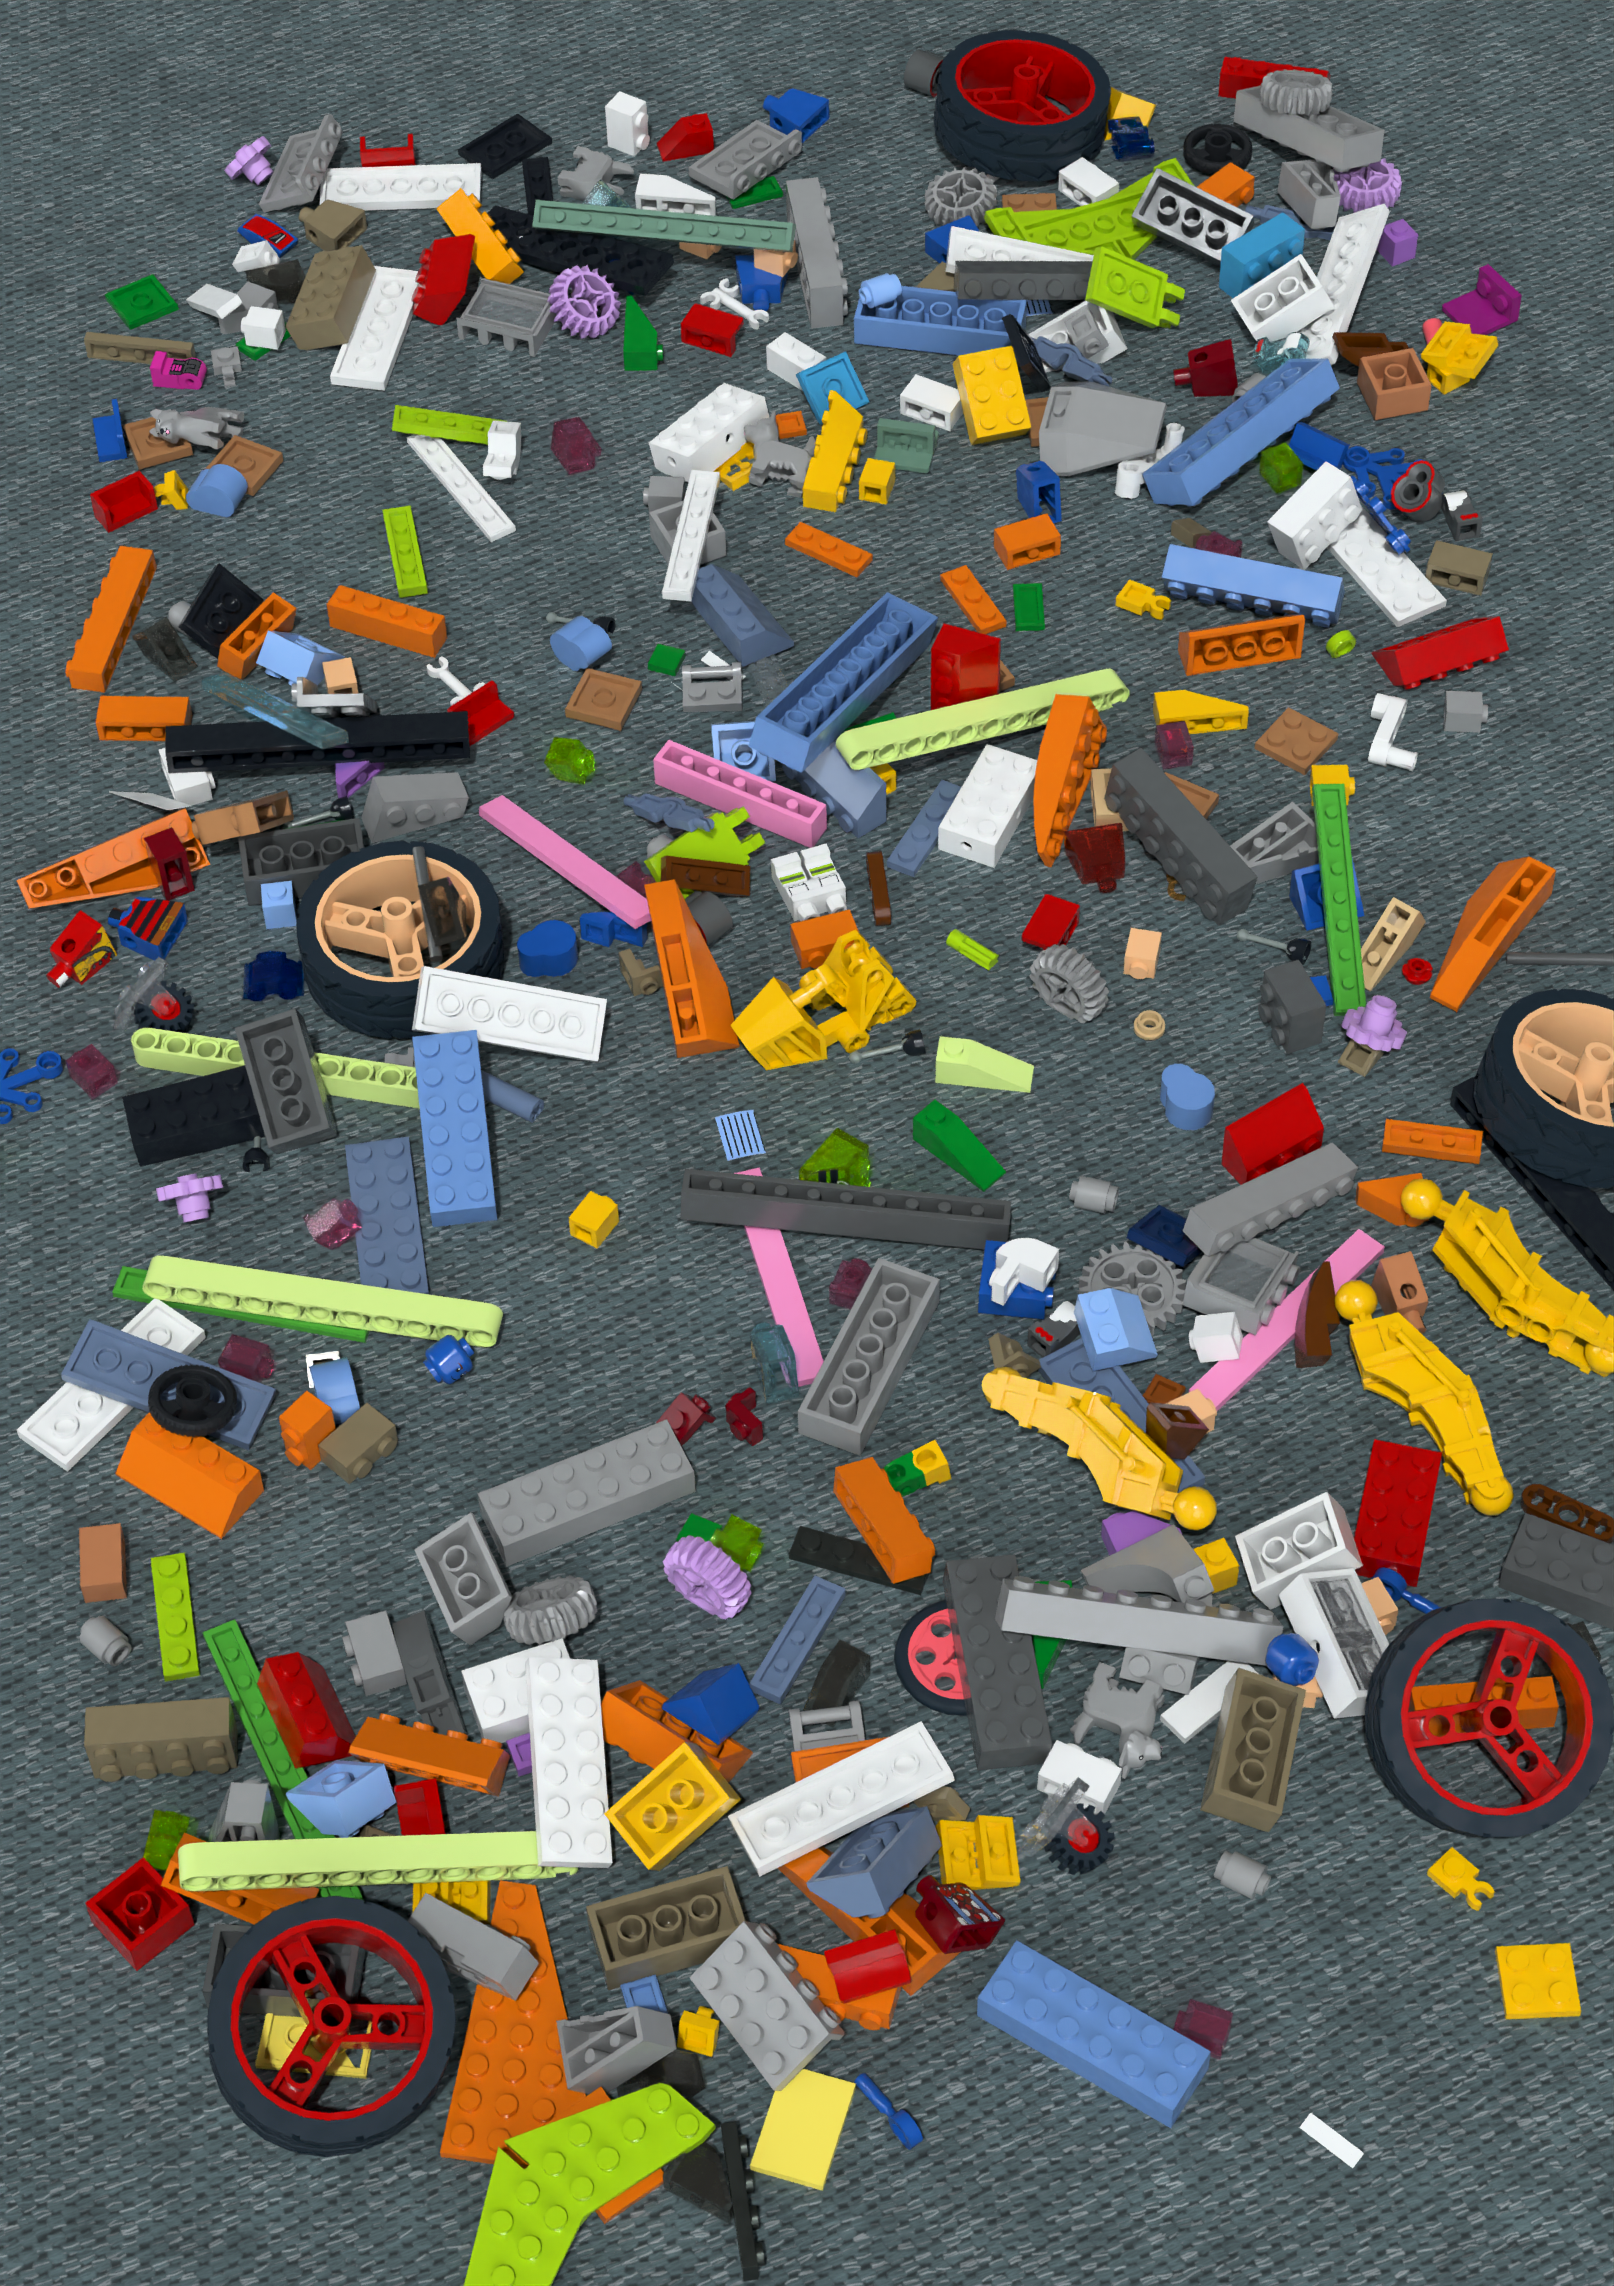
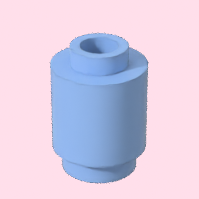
M888 273L863 281L859 289L861 302L869 308L896 300L897 296L902 293L898 277L895 274L889 275Z

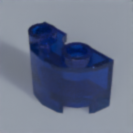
M1139 116L1108 120V132L1112 133L1113 142L1116 143V146H1111L1115 159L1154 154L1153 138H1149L1147 125L1143 126Z
M280 951L258 953L256 960L244 965L243 999L262 1001L269 994H278L279 997L287 1000L293 999L296 996H304V973L301 960L296 962L286 958V953Z

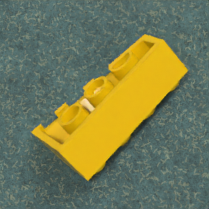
M830 390L828 396L829 411L824 410L821 435H817L814 457H811L802 490L803 507L836 512L839 503H845L847 487L845 486L852 483L854 468L852 466L859 463L861 454L859 446H864L866 443L867 429L863 428V416L836 391Z

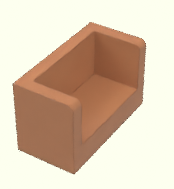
M121 1523L79 1528L80 1587L85 1603L127 1598L125 1537Z

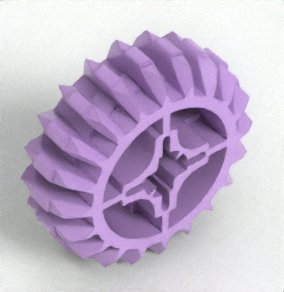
M1386 158L1381 159L1379 162L1371 163L1368 167L1351 168L1348 172H1337L1334 170V181H1337L1341 196L1339 206L1343 205L1344 211L1352 208L1355 213L1381 204H1385L1387 208L1394 207V203L1400 197L1402 181L1399 170L1394 169V163H1386Z
M576 265L571 269H565L554 279L548 291L550 296L547 302L552 304L549 312L556 313L554 322L561 321L563 324L562 330L570 329L571 336L579 333L581 339L587 336L591 339L596 338L599 334L604 335L608 329L615 325L616 319L620 314L618 309L621 302L616 300L619 292L612 291L614 283H607V274L599 276L598 268L590 272L588 265L583 266L581 269ZM571 287V289H572L571 297H572V298H569V299H568V288ZM597 306H600L601 316L599 318L596 314L598 311Z
M690 1535L686 1538L682 1537L673 1544L663 1560L664 1572L668 1575L669 1582L675 1585V1590L680 1592L685 1599L711 1615H717L721 1619L733 1618L736 1613L743 1609L752 1594L750 1590L751 1584L747 1580L746 1573L740 1570V1564L735 1563L731 1559V1555L725 1554L722 1548L715 1547L711 1541L705 1542L702 1537L697 1536L695 1538Z

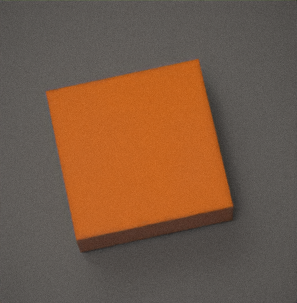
M801 411L776 415L779 439L807 435Z

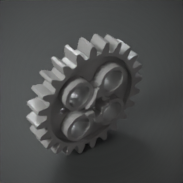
M1124 1242L1122 1250H1119L1112 1244L1109 1254L1100 1249L1098 1259L1094 1257L1089 1258V1266H1083L1082 1277H1079V1294L1113 1288L1138 1295L1151 1336H1153L1155 1326L1164 1331L1166 1330L1167 1321L1175 1323L1176 1313H1182L1186 1280L1182 1279L1183 1270L1175 1269L1176 1263L1170 1260L1166 1261V1258L1155 1255L1149 1249L1147 1251L1142 1250V1246L1139 1244L1136 1245L1135 1249H1130L1128 1242Z

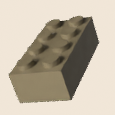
M362 245L344 247L333 251H321L314 255L286 324V328L298 349L311 350L348 343L376 272Z
M1242 1668L1237 1669L1225 1688L1200 1808L1201 1811L1265 1832L1271 1830L1283 1811L1306 1693L1305 1689Z
M229 1697L85 1708L84 1747L94 1778H100L106 1782H115L123 1776L152 1779L157 1774L172 1773L175 1776L184 1777L191 1775L193 1771L207 1770L213 1774H222L227 1772L228 1769L238 1768V1729Z
M728 1866L586 1906L588 1926L608 1990L619 1988L621 1984L655 1974L657 1977L704 1963L738 1926L745 1921Z

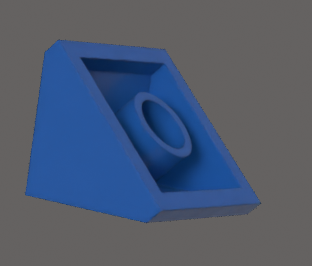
M1352 858L1357 916L1362 917L1365 915ZM1319 863L1292 870L1289 897L1306 931L1325 926Z
M739 1663L703 1671L664 1702L662 1706L664 1711L718 1745L749 1721L760 1708Z

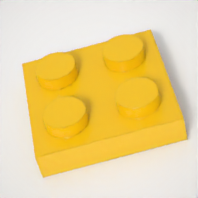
M1570 1943L1496 1946L1495 1955L1505 2019L1580 2016L1581 2006Z

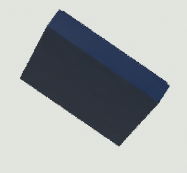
M1158 1205L1129 1228L1126 1237L1182 1267L1202 1252L1183 1232L1187 1219L1161 1205Z

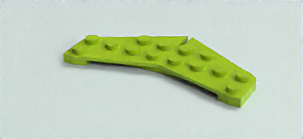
M1173 158L1154 167L1152 173L1105 200L1073 209L1014 212L1011 207L995 208L985 211L984 220L994 235L1094 255L1095 248L1103 246L1135 260L1158 237L1134 225L1131 218L1156 168L1193 186L1194 184L1177 159Z
M657 2083L504 2140L505 2144L529 2166L524 2170L498 2147L464 2286H551L580 2226L591 2213L684 2152L687 2154L704 2143L716 2129L715 2124L671 2086Z

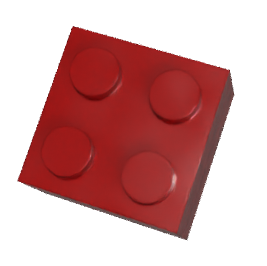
M144 1857L85 1903L92 1924L136 1971L195 1925L189 1905L177 1892L161 1886L163 1877Z

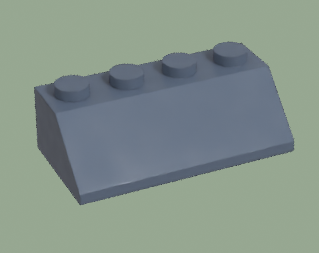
M713 564L699 569L692 604L735 659L741 662L742 667L794 646V641L739 575Z
M837 738L802 773L788 768L785 764L782 765L786 776L791 780L795 778L801 784L804 793L808 797L814 796L819 802L826 804L827 815L832 813L838 819L839 825L845 832H852L857 838H860L886 822V782L870 767L860 770L851 769L836 748Z
M928 1807L888 1813L855 1829L806 1883L808 1889L853 1918L866 1915L869 1918H878L885 1915L892 1903L904 1894V1889L910 1882L917 1879L918 1873L925 1865L932 1861L933 1855L942 1846Z

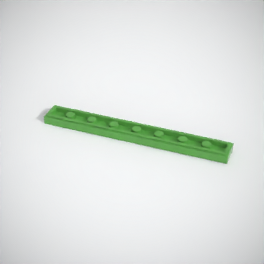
M1314 784L1312 794L1334 1016H1345L1348 1009L1357 1010L1358 1007H1366L1345 785Z
M122 1266L112 1291L113 1297L150 1303L154 1298L145 1294L142 1289L148 1270ZM160 1300L171 1308L366 1343L370 1332L364 1329Z

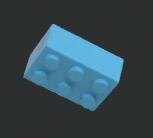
M1282 212L1223 246L1219 288L1232 298H1235L1298 255L1302 254L1303 256L1305 228Z

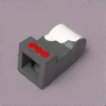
M1463 490L1442 494L1441 509L1454 540L1460 541L1480 537L1483 518L1479 510H1474L1468 492ZM1469 525L1471 527L1470 532L1460 533L1461 526Z
M1065 1301L1052 1315L1050 1314L1041 1323L1036 1321L1028 1328L1027 1346L1043 1358L1075 1340L1081 1334L1074 1315L1075 1305L1070 1301ZM1040 1342L1046 1346V1350L1040 1346Z

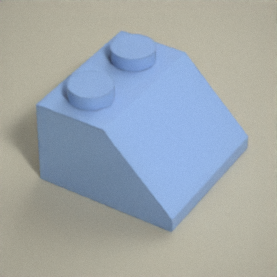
M268 630L256 663L265 667V673L276 678H282L283 676L289 679L288 684L291 686L292 684H297V677H304L318 685L324 679L322 662L343 659L345 656L302 635Z
M755 721L711 724L713 758L768 781H776L774 759L764 756L759 751L748 746Z
M1113 1288L1078 1295L1074 1315L1092 1371L1157 1357L1158 1354L1138 1295Z
M335 1760L286 1792L288 1800L322 1834L338 1835L340 1838L356 1835L359 1833L360 1827L369 1821L381 1818L385 1814L384 1811L397 1803L385 1765L381 1763Z

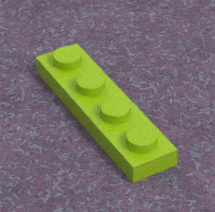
M395 405L392 431L488 445V431L492 422L505 420Z
M411 506L382 510L399 598L428 594Z
M185 1552L151 1558L164 1680L167 1682L200 1676Z

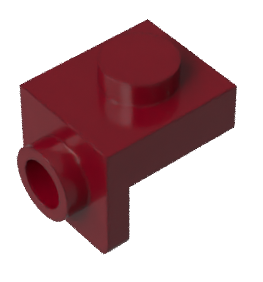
M749 1387L742 1393L739 1392L733 1395L725 1405L726 1422L730 1424V1430L738 1440L743 1441L745 1439L750 1445L755 1446L763 1440L762 1422L751 1412L756 1407V1392Z
M681 1392L656 1423L667 1419L682 1446L704 1421L713 1423L716 1417L708 1411L711 1405L698 1394L692 1397Z

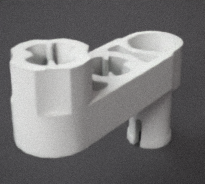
M1177 423L1168 424L1166 426L1164 446L1161 449H1156L1155 453L1119 463L1115 494L1122 498L1133 499L1138 497L1140 484L1145 483L1142 474L1182 443L1185 428Z
M1377 693L1371 717L1382 721L1371 745L1368 762L1385 767L1389 764L1413 772L1418 753L1392 747L1406 712V699Z

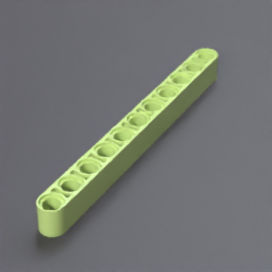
M1103 669L850 729L837 738L836 748L851 769L860 770L1046 725L1056 694L1089 696L1095 708L1100 712L1113 707L1112 704L1119 701L1125 702L1129 697L1130 691L1113 669Z
M155 1028L139 1029L134 1032L131 1038L136 1062L140 1066L205 1076L245 1065L239 1042L235 1040ZM314 1052L326 1095L420 1109L415 1067Z
M155 1256L151 1259L142 1288L145 1294L158 1300L437 1341L446 1335H452L457 1341L464 1338L469 1345L478 1347H491L496 1344L503 1317L502 1310L490 1303L169 1256Z
M536 1831L200 1842L183 1845L178 1850L180 1887L187 1891L544 1879L556 1877L557 1873L570 1872V1875H573L578 1871V1867L538 1866Z

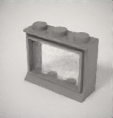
M482 278L480 286L460 318L456 317L458 337L464 340L469 330L475 328L478 331L479 342L487 345L492 338L491 332L503 335L504 347L508 351L514 350L517 345V339L525 340L529 344L530 356L535 357L555 323L556 313L549 312L552 304L547 302L550 294Z
M1253 1237L1250 1240H1243L1234 1244L1225 1252L1220 1251L1209 1257L1204 1253L1187 1279L1183 1305L1205 1315L1235 1312L1240 1329L1256 1335L1262 1324L1268 1325L1271 1321L1275 1304H1282L1287 1293L1288 1284L1294 1285L1300 1272V1267L1296 1265L1299 1252L1296 1251L1293 1254Z

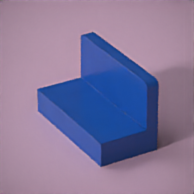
M111 399L114 415L92 418L99 462L128 458L117 399Z
M1299 422L1296 424L1290 443L1281 446L1279 453L1314 470H1318L1325 461L1340 469L1350 445L1308 424Z

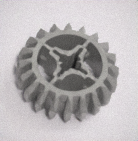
M1295 69L1276 70L1274 73H1268L1267 76L1263 77L1260 88L1261 102L1265 107L1272 111L1276 110L1279 113L1296 114L1298 116L1302 114L1307 116L1310 114L1316 115L1319 112L1326 111L1330 106L1333 92L1332 83L1328 78L1323 77L1321 74H1314V72L1298 71Z
M966 166L962 170H957L954 167L952 172L944 170L943 176L935 175V180L929 182L928 189L925 190V210H927L930 221L934 220L937 227L969 215L978 228L979 223L986 224L984 220L985 211L996 208L997 193L991 178H987L985 172L978 173L976 168L968 171Z
M1054 944L1046 950H1042L1030 967L1031 974L1029 976L1034 982L1033 988L1039 992L1038 997L1043 998L1047 1005L1070 1019L1075 1018L1084 1024L1093 1017L1096 1018L1109 1000L1107 997L1109 990L1105 987L1106 980L1100 977L1101 971L1096 970L1093 962H1089L1085 958V954H1078L1075 948L1069 949L1064 944L1061 946Z
M558 1576L550 1580L547 1578L545 1581L535 1582L534 1585L523 1587L521 1592H515L512 1595L507 1610L504 1612L503 1619L511 1639H515L518 1643L525 1642L531 1645L535 1642L538 1644L546 1641L554 1642L559 1638L565 1639L569 1634H576L580 1628L587 1627L588 1622L594 1620L595 1614L598 1612L596 1607L597 1601L589 1582L584 1581L583 1578H574V1576L566 1578Z

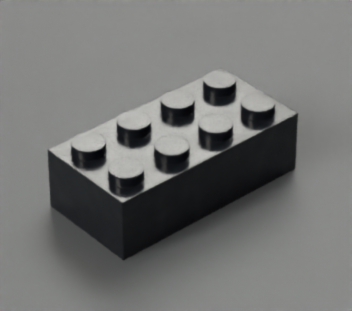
M245 1065L122 1097L133 1148L140 1167L254 1140L257 1136L265 1137Z

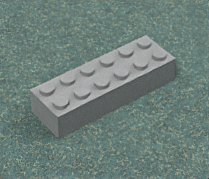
M1261 85L1236 92L1233 122L1244 126L1245 130L1260 133L1261 137L1273 139L1279 142V145L1282 147L1295 149L1298 154L1310 156L1317 163L1330 165L1337 172H1348L1351 168L1368 167L1371 163L1381 161L1384 129L1332 106H1329L1324 112L1308 116L1304 114L1299 116L1296 114L1288 115V113L1272 111L1261 102Z
M818 177L786 181L787 222L796 224L794 240L796 242V252L798 253L797 268L811 329L844 325L843 316L848 315L847 300L843 299L844 295L848 294L846 277L841 278L843 276V264L841 259L837 260L839 258V247L837 241L833 242L835 240L833 223H828L831 222L829 205L824 206V204H827L825 188H820Z
M881 1258L877 1259L798 1410L799 1434L861 1456L939 1304L940 1279Z
M666 1419L478 1493L481 1516L507 1567L696 1492L695 1475L689 1460Z

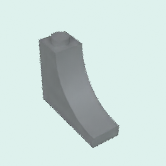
M1174 1524L1081 1570L1087 1585L1099 1587L1107 1593L1117 1594L1118 1590L1157 1592L1168 1595L1178 1602L1185 1603L1187 1599L1197 1600L1214 1591L1205 1564Z

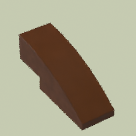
M1334 332L1332 336L1340 354L1357 366H1359V361L1362 357L1409 349L1406 342H1389L1385 333Z
M1323 1261L1313 1273L1299 1306L1295 1327L1296 1368L1323 1366L1332 1356L1329 1335L1337 1328L1340 1321L1338 1310L1335 1307V1290L1330 1261Z

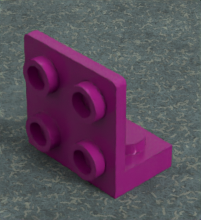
M1487 264L1479 268L1477 288L1444 303L1442 311L1455 323L1470 324L1472 334L1487 335L1518 321L1522 295Z

